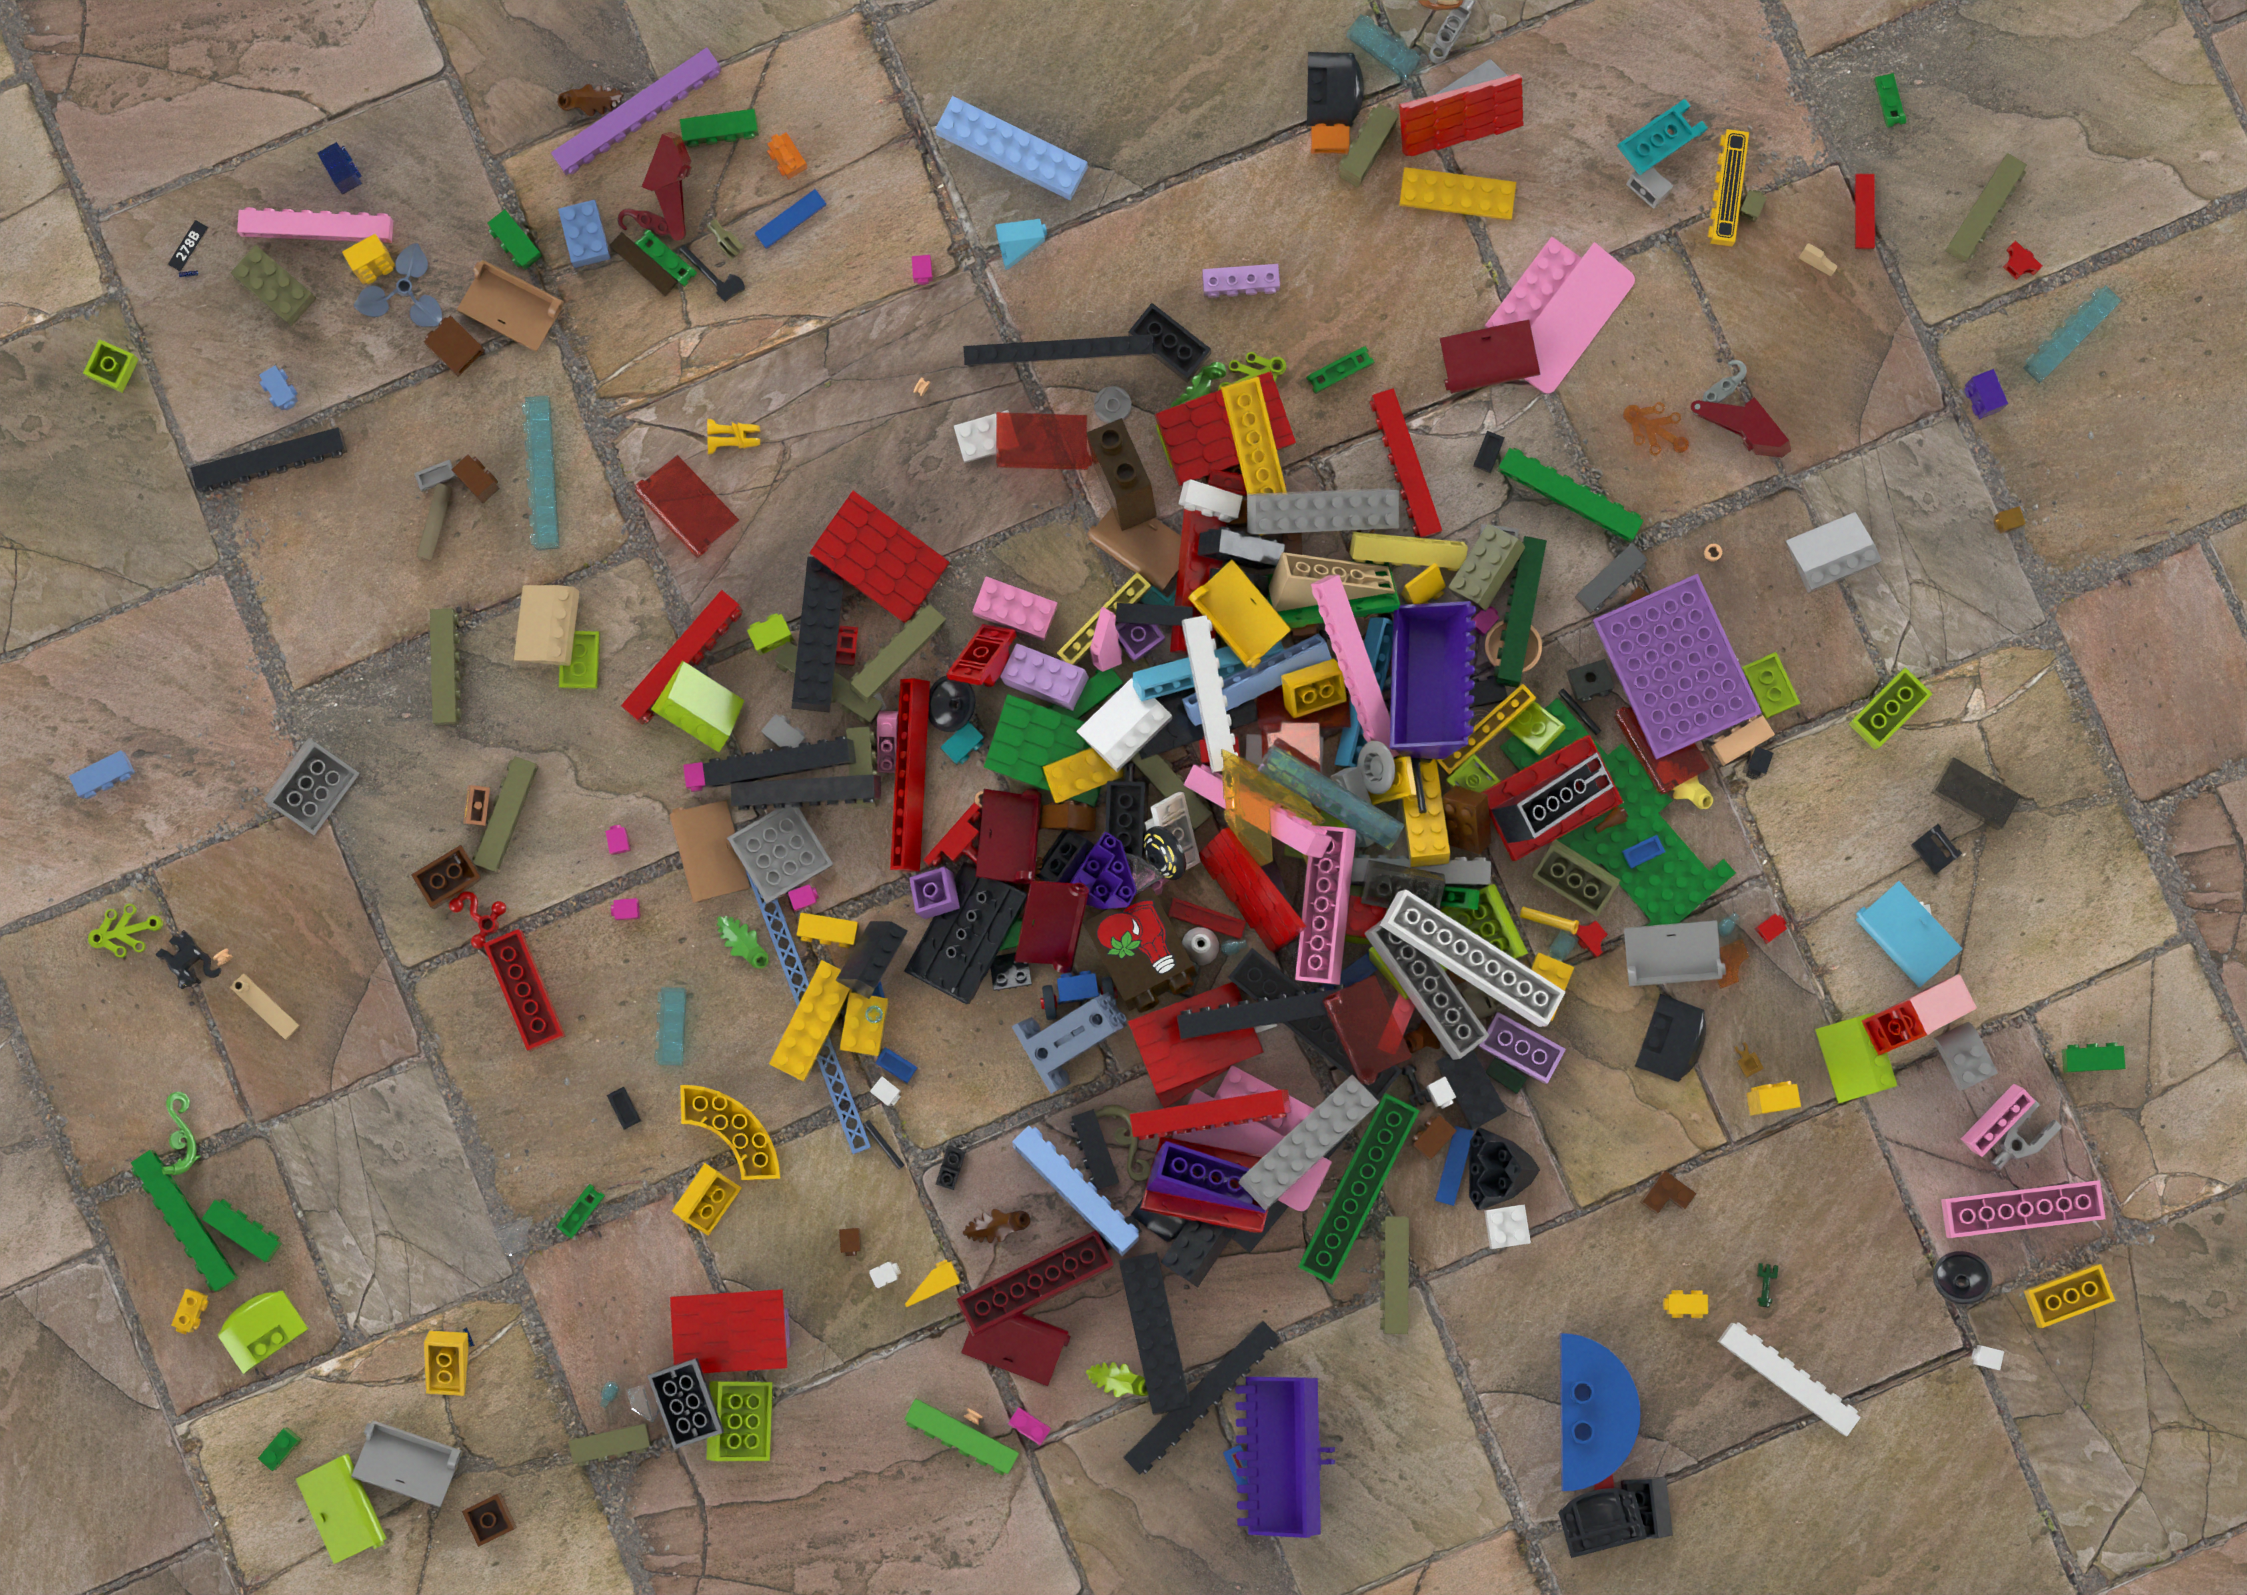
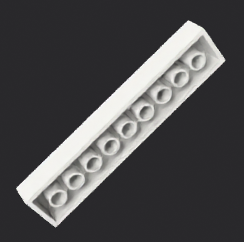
M1408 890L1397 893L1380 924L1383 928L1538 1027L1549 1024L1565 994V991Z

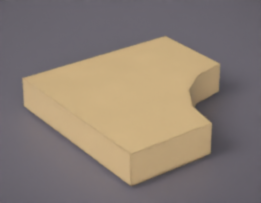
M1807 244L1798 257L1829 276H1832L1837 269V265L1826 258L1824 251L1811 244Z

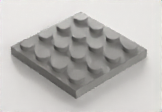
M785 805V808L772 811L727 838L766 904L833 866L799 807L794 808L791 805Z

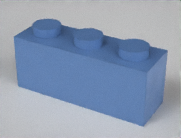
M120 750L70 775L69 778L78 797L90 799L96 796V792L102 789L103 791L114 787L113 784L118 781L124 782L131 778L130 775L134 774L135 771L126 753Z

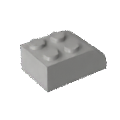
M1966 1022L1933 1038L1958 1091L1967 1089L1998 1074L1978 1032L1970 1022Z

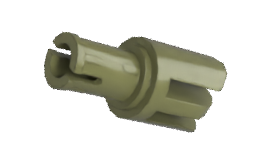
M714 219L710 222L712 225L708 224L707 228L716 236L717 245L732 261L735 255H738L740 250H743L745 247L731 231H725L717 219Z

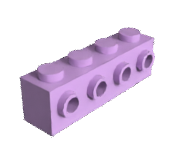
M1278 264L1202 270L1204 296H1208V298H1217L1219 295L1227 294L1228 297L1238 296V293H1246V295H1256L1257 292L1273 294L1280 289Z

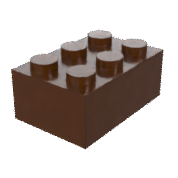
M1455 785L1442 797L1448 843L1450 846L1480 854L1492 843L1488 795Z

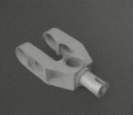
M1464 0L1459 8L1452 9L1439 29L1436 41L1429 52V59L1432 62L1442 63L1461 32L1466 27L1471 15L1470 10L1476 3L1475 0ZM1446 37L1449 41H1442V38ZM1433 51H1440L1443 56L1437 57Z
M2037 1101L2003 1135L2000 1143L2002 1151L1991 1161V1164L1993 1166L1996 1165L1995 1168L1999 1171L2010 1159L2015 1160L2039 1152L2062 1128L2054 1119L2029 1144L2017 1134V1128L2025 1120L2032 1117L2031 1114L2041 1106ZM2014 1140L2019 1144L2017 1151L2013 1150L2011 1146Z

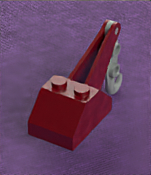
M1730 361L1728 365H1738L1740 372L1735 376L1723 378L1708 389L1701 401L1696 400L1691 404L1692 413L1741 436L1745 448L1749 452L1752 450L1755 455L1783 458L1791 452L1790 441L1755 397L1748 401L1745 407L1720 403L1735 391L1747 372L1746 366L1742 361Z

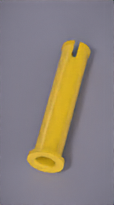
M1525 906L1522 907L1520 912V918L1566 930L1573 935L1576 934L1579 926L1578 920H1569Z

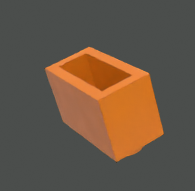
M1316 124L1311 127V153L1348 154L1349 126H1345V124H1335L1334 126Z

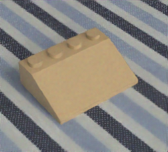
M560 585L523 586L514 661L570 666L579 599L578 589L572 586Z

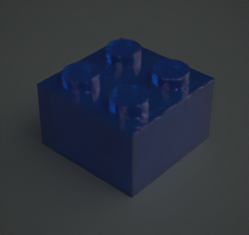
M335 142L317 153L342 195L362 184L359 179L362 175L354 162H351L353 159L344 145L340 147Z

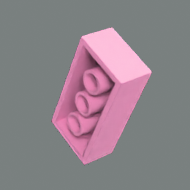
M986 576L972 613L979 618L1045 641L1058 603Z

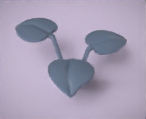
M418 243L406 247L396 259L397 272L406 275L405 278L397 282L396 289L385 297V292L382 288L368 286L361 291L354 303L355 309L360 313L370 317H379L384 315L389 309L386 300H389L396 293L401 296L409 295L415 303L410 308V318L416 325L421 327L439 326L438 324L442 320V311L436 299L429 295H423L417 301L412 293V284L409 281L410 275L414 278L421 277L428 268L427 258Z

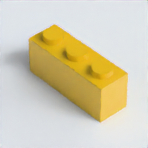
M800 913L797 936L801 937V941L812 942V939L820 940L819 944L831 946V942L839 943L838 947L850 949V945L855 946L859 923Z

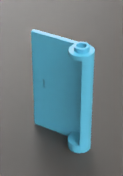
M1900 881L1896 882L1867 909L1862 907L1856 913L1858 917L1855 920L1918 987L1925 984L1962 950V947Z

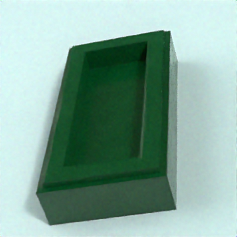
M1494 1057L1485 1071L1489 1077L1515 1094H1518L1527 1080V1077L1497 1057Z

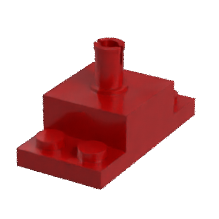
M982 624L946 673L947 678L976 685L984 683L986 687L994 686L1010 658L1008 647L1016 638V631Z
M975 802L923 859L929 868H932L933 865L937 867L943 860V854L954 864L966 854L977 865L976 856L978 855V850L973 846V843L979 837V831L970 823L975 824L981 817V809Z

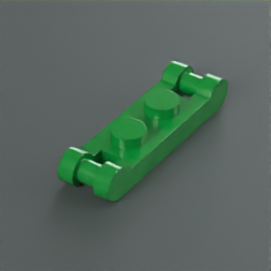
M647 229L643 233L644 236L641 239H637L635 244L685 287L688 284L687 281L691 277L694 278L697 272ZM649 240L653 242L650 248L646 246ZM684 269L686 271L683 276L679 275V273Z
M1361 347L1308 375L1306 379L1309 383L1311 382L1313 392L1317 394L1362 369L1373 365L1375 362L1373 358L1369 357L1367 347ZM1361 356L1363 362L1359 363L1357 357ZM1322 376L1324 382L1320 384L1317 378Z

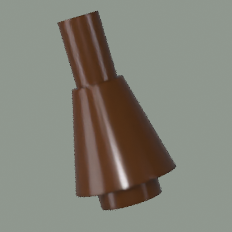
M1617 805L1604 821L1594 828L1597 833H1600L1608 827L1628 822L1626 818L1629 815L1623 807L1619 808Z

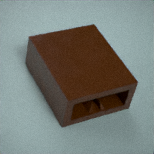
M450 315L448 318H443L438 324L439 327L435 331H430L425 336L426 340L423 342L459 377L485 350Z

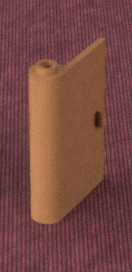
M484 260L477 262L473 269L475 279L458 306L457 311L537 352L561 312L564 301Z
M1111 507L1098 525H1093L1087 533L1089 541L1134 573L1138 572L1147 582L1161 592L1167 588L1178 571L1181 536L1156 518L1122 531Z
M723 800L685 810L683 807L673 809V813L669 814L693 903H700L713 897L750 889L745 868L727 840L729 836L735 834L727 801Z

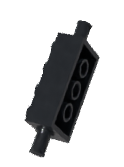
M1126 763L1123 766V781H1107L1105 831L1122 842L1131 869V862L1146 861L1143 841L1147 831L1145 822L1148 819L1149 784L1134 781L1135 764L1129 763L1128 765Z

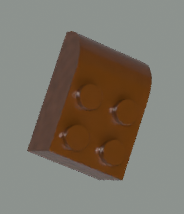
M462 845L411 874L432 909L438 908L481 880L479 873Z

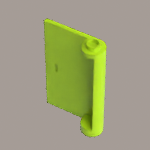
M348 1453L296 1478L334 1564L369 1547L379 1548L385 1545L384 1540L387 1539L361 1480L352 1477L355 1467Z

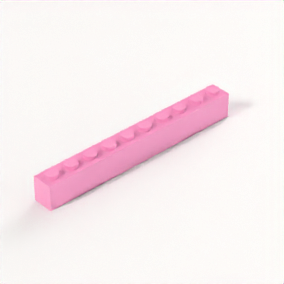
M1328 575L1311 584L1312 593L1317 600L1319 613L1326 625L1325 630L1331 639L1332 649L1336 653L1338 666L1345 679L1344 683L1349 690L1351 702L1356 709L1357 719L1364 732L1363 736L1367 743L1370 741L1382 742L1387 746L1394 758L1399 753L1390 749L1391 719L1339 575Z

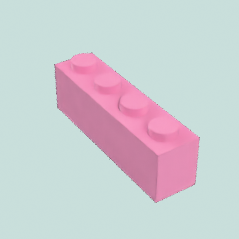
M2013 1084L1969 1129L1961 1140L1972 1152L1983 1157L2036 1101L2024 1088Z

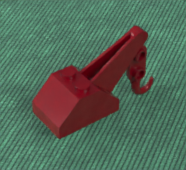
M673 132L661 135L642 184L643 188L655 191L664 217L647 210L624 209L619 213L617 219L618 225L622 229L627 230V227L623 224V218L631 216L641 227L659 235L671 234L672 238L676 241L685 238L682 180L689 176L692 167H690L691 159L680 135Z

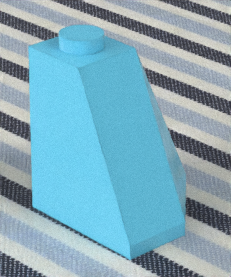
M1040 219L995 225L1005 270L1010 269L1045 242L1044 236L1047 235L1045 224H1041Z

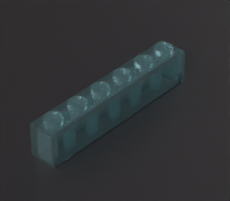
M2106 285L2102 289L2098 287L2090 295L2092 299L2089 302L2085 300L2077 308L2079 312L2075 316L2071 314L2064 321L2066 325L2062 329L2058 327L2051 334L2053 338L2049 342L2045 340L2038 347L2040 351L2036 355L2032 353L2025 360L2027 364L2023 369L2038 383H2041L2122 301Z

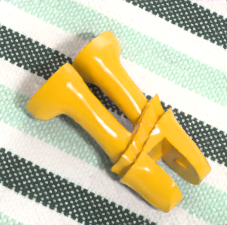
M707 419L708 454L715 453L716 448L721 446H738L739 449L759 446L761 439L747 438L746 433H759L760 426L739 422L737 424L731 422V425L716 424L713 419ZM734 434L735 437H713L708 435Z

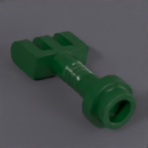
M1758 1263L1757 1277L1763 1278L1761 1297L1757 1298L1758 1306L1769 1308L1770 1304H1772L1773 1299L1769 1298L1771 1279H1777L1778 1265H1774L1773 1272H1770V1264H1766L1765 1271H1762L1763 1263Z

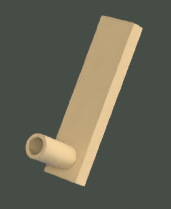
M242 974L230 987L285 1040H288L300 1027L295 1020L245 974Z

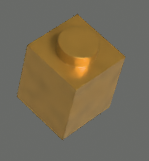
M2020 506L1997 513L1993 520L1996 530H1999L2000 534L2021 528L2026 524Z

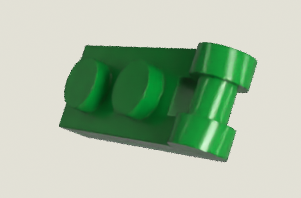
M1894 73L1875 77L1874 81L1886 127H1893L1894 124L1898 123L1900 125L1906 124V115L1903 111ZM1896 112L1897 116L1892 117L1891 113Z
M591 1184L586 1187L556 1226V1228L571 1239H573L605 1197L602 1192H597ZM589 1195L594 1199L592 1203L585 1200Z

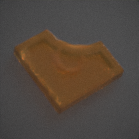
M1742 939L1719 948L1721 963H1725L1726 975H1722V979H1716L1720 989L1739 982V966L1749 957Z

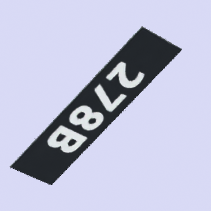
M195 220L168 265L181 272L208 227Z

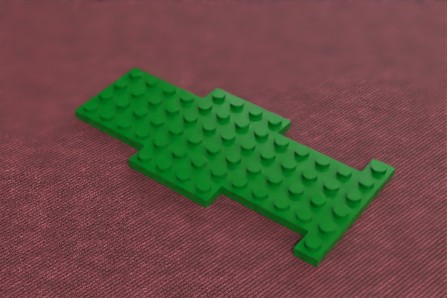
M1558 698L1544 709L1563 723L1566 728L1540 755L1515 735L1499 747L1519 771L1572 742L1590 735ZM1592 738L1623 801L1618 807L1625 809L1629 815L1626 818L1628 822L1608 827L1597 833L1594 827L1604 821L1613 811L1611 809L1556 840L1597 866L1601 864L1608 873L1620 879L1618 885L1651 921L1646 926L1677 924L1733 877L1736 872L1725 859H1722L1709 871L1659 814L1673 800L1625 745L1621 743L1607 755ZM1657 835L1665 853L1630 869L1622 851Z

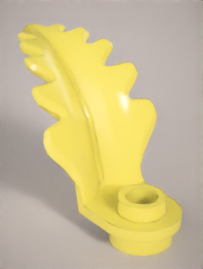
M1666 760L1658 762L1657 771L1660 772L1658 777H1663L1660 782L1662 784L1668 783L1665 788L1666 791L1674 790V799H1689L1699 809H1708L1712 805L1713 797L1711 793L1699 783L1695 772L1687 775L1686 767L1678 770L1677 763H1674L1672 766L1671 761L1668 763Z

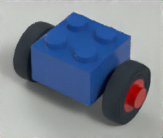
M1091 971L1079 972V976H1072V973L1060 975L1061 978L1057 979L1058 999L1053 993L1052 985L1042 986L1043 998H1040L1041 1009H1045L1047 1020L1057 1019L1056 1010L1058 1005L1092 1000L1107 992L1115 999H1118L1117 987L1113 988L1111 977H1103L1100 993L1097 990L1095 973L1091 974Z

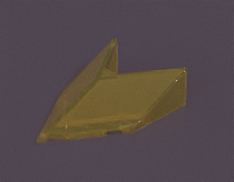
M1221 749V757H1223V799H1225L1226 805L1224 817L1236 837L1259 866L1273 861L1270 809L1279 803L1300 813L1303 818L1312 822L1311 825L1316 826L1326 821L1282 776Z

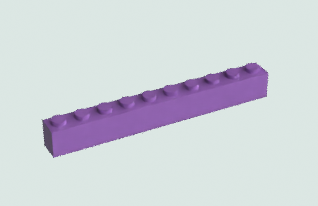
M706 47L552 151L553 158L565 175L569 173L574 174L581 165L592 162L597 154L600 152L605 153L611 148L612 144L623 141L628 133L631 131L636 132L642 127L643 123L654 120L659 112L662 110L667 111L673 106L674 102L685 99L693 89L698 90L704 85L705 81L716 78L721 71L720 65Z

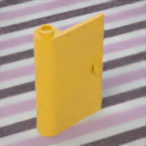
M1233 560L1226 564L1205 585L1197 588L1188 597L1203 616L1207 615V620H1211L1212 627L1247 668L1258 666L1261 663L1260 658L1292 630Z

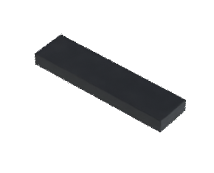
M1117 603L1116 623L1182 626L1184 619L1193 618L1194 608L1187 606Z

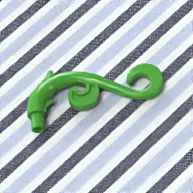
M183 1092L171 1093L166 1100L167 1110L180 1129L170 1135L169 1144L175 1150H180L187 1144L186 1156L182 1161L179 1158L176 1164L162 1168L163 1174H172L173 1176L186 1172L200 1158V1155H196V1142L191 1130L173 1110V1102L175 1100L181 1102V1109L178 1110L179 1114L184 1113L188 1109L190 1100ZM181 1138L186 1141V1144L181 1142Z

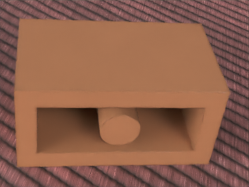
M468 785L464 824L485 826L490 787Z

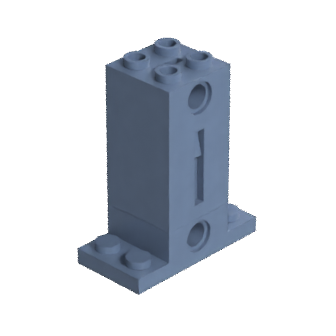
M1107 992L1090 1000L1040 1031L1038 1022L1032 1017L1012 1026V1029L1052 1094L1071 1084L1068 1073L1062 1069L1063 1065L1122 1030L1128 1024L1126 1023L1125 1015L1117 1008L1115 998Z

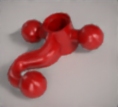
M464 891L457 898H453L449 902V908L452 912L458 913L463 910V901L465 899L471 901L470 916L478 923V927L481 930L479 934H475L471 938V945L476 949H480L486 943V935L494 934L498 931L499 923L496 919L506 912V905L502 901H496L492 904L491 915L481 916L477 913V896L470 891ZM488 920H492V927L486 930L485 923Z

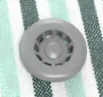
M1370 741L1366 743L1359 753L1357 767L1360 768L1366 789L1373 794H1383L1389 790L1394 780V760L1390 750L1382 742Z

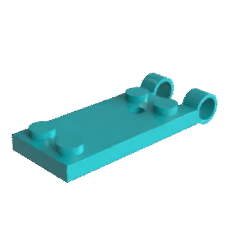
M1683 99L1617 145L1618 149L1639 175H1642L1708 130L1703 121L1691 127L1684 119L1682 114L1691 107L1686 99ZM1667 130H1672L1673 135L1669 134Z

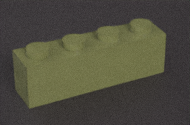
M647 1423L569 1440L573 1464L578 1463L579 1466L588 1465L590 1460L598 1459V1462L610 1460L609 1456L617 1454V1458L628 1456L629 1451L636 1450V1454L647 1452V1447L652 1446Z

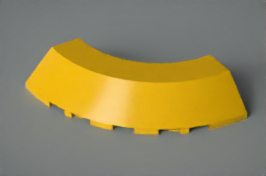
M680 1085L681 1124L701 1126L720 1136L735 1154L741 1172V1180L780 1179L779 1163L773 1143L763 1125L750 1110L732 1097L719 1091L701 1086Z

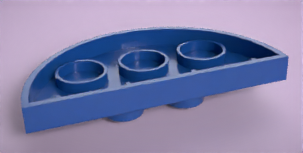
M1560 1333L1561 1491H1575L1603 1481L1612 1475L1626 1460L1638 1435L1640 1402L1630 1373L1616 1355L1592 1339L1574 1334Z

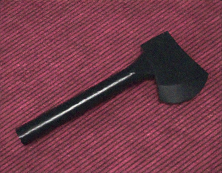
M685 245L679 249L713 283L717 289L716 294L725 303L733 296L745 290L744 282L740 277L729 274L724 283Z
M1411 758L1419 813L1427 812L1420 762L1431 763L1433 759Z

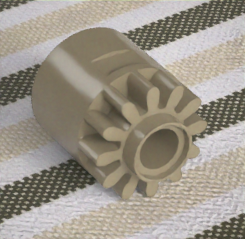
M1476 986L1461 992V996L1478 1020L1505 1009L1504 1004Z

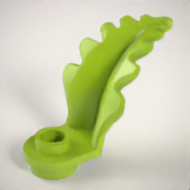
M1103 1362L1102 1368L1100 1364H1096L1095 1367L1091 1366L1090 1369L1086 1370L1088 1379H1092V1384L1097 1383V1388L1105 1385V1393L1114 1390V1396L1117 1398L1127 1393L1142 1397L1148 1395L1145 1378L1133 1374L1127 1364H1122L1118 1369L1115 1362L1111 1363L1110 1368Z

